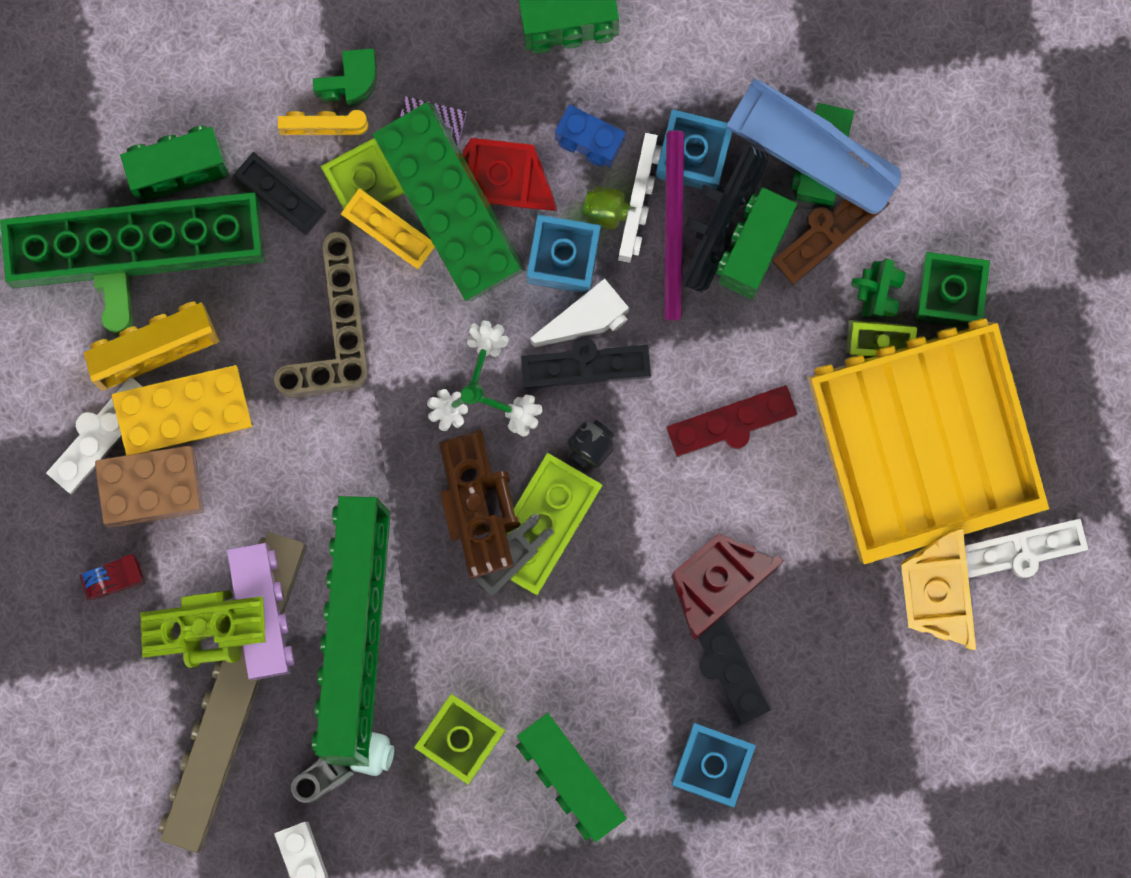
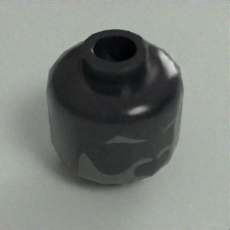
M594 420L593 423L584 421L568 439V446L573 451L569 457L582 468H585L587 464L595 468L600 467L615 448V443L612 440L615 435L598 420Z

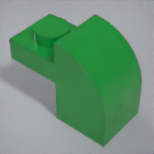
M374 48L342 51L344 76L312 78L313 91L316 98L321 97L324 102H334L340 100V96L346 95L348 107L357 106L367 100L373 93L377 83Z

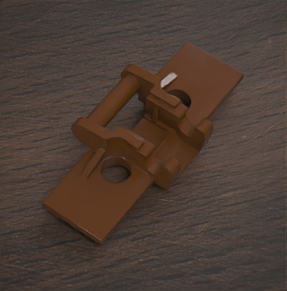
M482 430L439 442L449 490L440 492L450 539L452 541L461 539L469 578L473 579L514 567L506 533L519 528L521 524L519 517L515 516L508 487L510 482L509 473L505 471L492 473ZM476 469L477 476L474 480L470 482L461 480L465 470ZM495 488L502 516L499 517L489 515L485 500L488 498L487 491ZM486 532H489V534L484 538L474 537V535L479 536Z

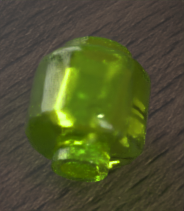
M597 185L593 188V191L587 190L582 215L587 216V223L601 225V228L614 230L618 227L620 221L626 222L630 203L624 202L625 195L622 190Z

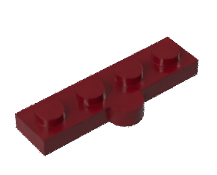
M784 385L666 426L676 457H680L723 441L730 448L741 449L749 442L751 431L787 420L798 414L788 387Z

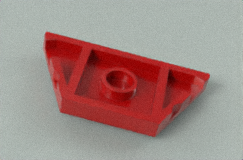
M471 138L463 149L462 155L489 204L557 212V205L535 145Z

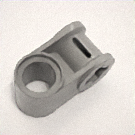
M319 758L311 767L293 780L291 792L299 802L304 804L312 803L354 776L353 771H348L342 765H332L338 773V776H336L329 767V763ZM306 779L312 780L316 788L314 794L308 798L301 797L298 793L299 783Z

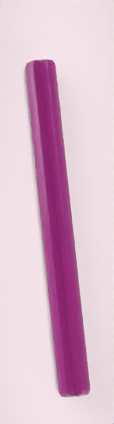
M669 130L666 134L664 318L673 321L680 320L682 316L684 132L681 130Z

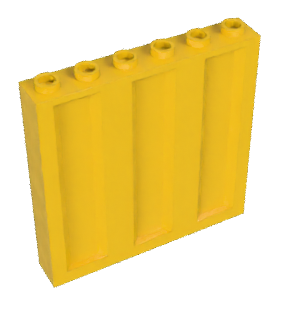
M987 318L969 322L968 329L958 332L956 327L937 332L938 338L926 341L925 336L906 341L907 347L895 350L894 345L884 347L875 351L877 356L864 359L863 355L850 357L844 360L846 364L844 366L833 369L832 364L823 365L813 369L815 374L807 376L859 561L863 564L928 546L956 527L963 526V534L965 535L1049 509L998 323L988 322Z

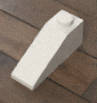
M603 279L530 338V342L536 348L604 333L609 328L614 332L628 320L625 315L629 313V307L606 279Z

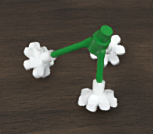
M481 321L480 327L475 323L469 326L471 336L467 337V344L472 348L477 347V353L479 354L469 385L465 386L461 393L454 392L451 396L446 389L439 390L437 392L438 398L431 397L427 402V406L434 409V411L428 414V417L432 422L440 420V430L447 431L451 423L456 428L461 427L464 423L461 415H465L468 412V407L463 403L474 404L478 402L504 411L505 416L511 419L508 425L509 430L513 433H518L522 437L529 434V427L532 429L537 427L538 420L534 416L542 413V406L534 404V396L525 395L523 398L517 397L513 404L506 405L486 397L483 388L478 384L485 357L489 353L493 357L498 356L501 353V348L506 347L509 342L507 336H502L505 332L502 325L497 324L492 329L489 321Z

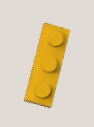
M360 188L341 213L343 217L417 270H419L435 247L431 239Z

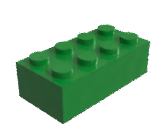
M546 713L517 735L520 741L516 745L517 749L527 762L534 759L540 768L535 773L546 788H549L551 785L554 786L560 794L555 800L566 815L571 811L580 821L574 826L586 841L592 837L596 843L627 819L549 713Z

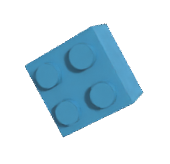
M672 109L666 134L669 130H681L684 132L683 185L702 189L703 185H706L716 190L720 184L733 131L726 128L728 124L726 122ZM666 135L656 171V178L665 181Z
M537 215L527 271V284L584 294L590 291L601 225Z
M694 723L671 786L734 808L756 745Z

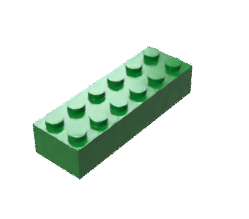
M426 102L372 134L465 301L472 302L526 271L525 266L435 105Z

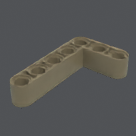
M340 232L329 234L323 242L336 359L286 365L277 370L274 376L275 386L287 398L357 390L362 388L368 381V365L354 251L350 239ZM335 243L345 244L347 246L345 253L340 256L332 255L330 253L332 245ZM344 273L350 276V282L346 286L337 287L334 285V279L338 274ZM349 304L354 307L352 316L341 318L337 315L338 309L342 305ZM353 335L357 337L358 343L355 348L346 350L341 347V342L346 336ZM353 366L359 367L362 370V374L358 380L349 381L345 378L347 369ZM318 371L329 372L330 379L326 384L317 385L313 382V378ZM287 375L298 377V383L293 389L282 387V380Z

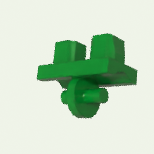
M887 258L883 261H873L871 269H863L862 278L852 279L851 286L859 289L857 300L864 301L861 317L871 319L876 317H894L897 315L899 302L896 299L887 297L889 287L894 289L901 288L904 284L906 273L894 267L895 261Z

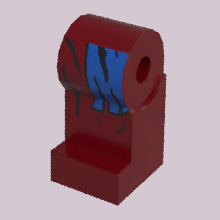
M134 554L121 557L119 560L103 565V567L79 575L87 600H95L146 584L137 556Z

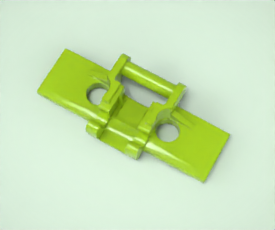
M224 590L181 597L182 607L141 612L142 658L183 653L184 663L189 668L198 667L200 663L224 660L228 663L238 662L241 657V646L266 643L263 596L224 601L232 598L231 591ZM176 622L179 623L181 628L177 639L174 638L172 633ZM214 636V643H219V648L201 650V642L206 640L207 637Z

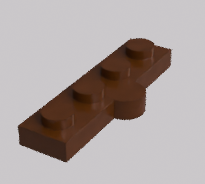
M847 199L832 212L827 208H816L810 213L808 218V227L810 229L774 258L772 263L793 286L882 211L877 214L868 213ZM887 202L883 210H885L890 205L889 202Z

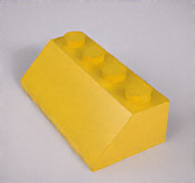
M195 301L180 306L178 308L179 312L168 317L166 314L155 316L148 321L149 325L139 329L133 326L119 333L120 337L109 342L107 339H101L89 345L90 350L83 352L92 382L101 391H105L126 382L130 377H138L220 342L203 303L196 304Z

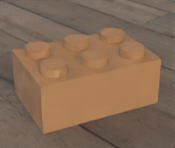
M191 446L95 461L103 524L109 528L204 513L196 452Z

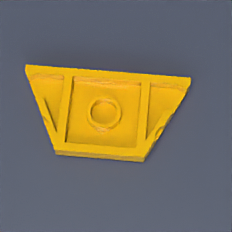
M960 526L901 562L908 628L923 633L929 632L942 640L947 641L949 639L965 645L968 649L975 650L976 641L963 526Z

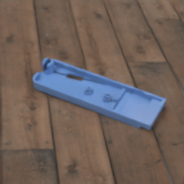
M757 79L752 81L726 125V128L871 214H877L883 210L892 193L901 182L902 174L897 166L848 138L829 121ZM852 151L855 155H857L869 166L866 168L862 163H860L851 154H849V152Z

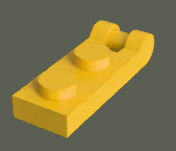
M353 110L348 116H336V113L331 111L318 112L317 116H305L303 112L290 111L286 112V116H278V131L280 135H362L368 130L369 126L366 115L361 110Z

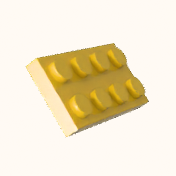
M237 365L111 394L126 456L157 451L252 428Z

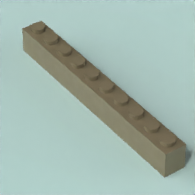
M268 531L266 538L261 537L258 544L266 543L269 546V550H275L278 569H274L273 573L275 582H281L284 601L278 603L280 614H284L307 545ZM241 646V657L238 662L228 663L226 660L216 662L212 677L216 678L213 690H207L201 708L206 709L202 722L196 721L193 727L191 739L195 740L191 753L186 751L180 765V770L184 771L180 784L175 782L169 797V801L173 802L169 815H163L158 828V832L162 833L160 841L195 853H201L261 681V679H248L243 646Z

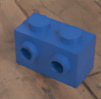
M570 104L555 130V140L558 141L560 147L572 153L576 150L586 155V159L599 167H603V165L612 167L626 138V132Z

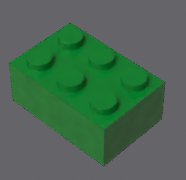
M519 0L525 49L532 50L533 53H545L551 50V46L564 45L566 49L576 48L582 45V41L595 40L597 44L607 43L613 40V36L619 35V15L616 0Z
M205 125L193 127L188 130V134L176 137V135L163 136L157 140L158 143L145 146V144L133 145L127 148L126 153L120 154L130 191L139 203L230 176L220 140L213 127L207 128Z
M763 187L759 195L752 194L743 218L747 219L745 224L738 223L730 246L734 248L732 252H724L718 265L716 274L721 276L719 285L751 300L754 299L797 206L796 202Z

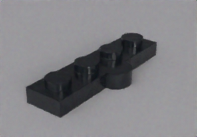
M581 338L573 344L572 351L521 356L524 389L651 378L648 345L597 350L593 340Z
M723 616L698 638L706 653V656L700 662V671L707 679H719L742 725L770 711V708Z

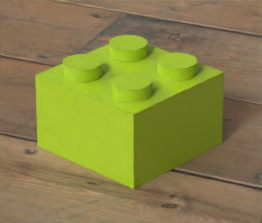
M451 693L414 748L470 785L506 731Z

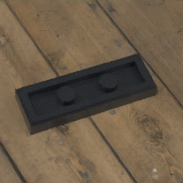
M254 152L233 175L235 179L252 193L255 192L257 197L305 236L326 213V210Z

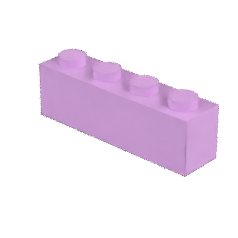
M266 543L227 550L235 600L263 596L266 643L243 645L248 679L258 680L291 674L289 666L295 665L292 647H286L284 634L289 633V626L286 614H280L278 602L284 601L281 582H275L273 570L278 569L275 550H269V546Z

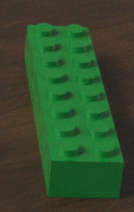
M255 192L0 219L5 282L12 289L92 281L96 275L126 273L130 277L265 262L260 205Z
M338 496V506H334L332 511V521L336 525L335 537L330 539L329 552L330 556L333 557L332 569L328 570L326 578L327 588L330 589L329 601H326L324 604L323 612L324 620L327 621V630L321 637V652L324 653V663L318 669V684L321 686V697L317 698L315 702V717L319 718L318 730L314 731L312 735V749L316 751L315 755L330 765L369 767V747L373 728L391 511L377 497Z

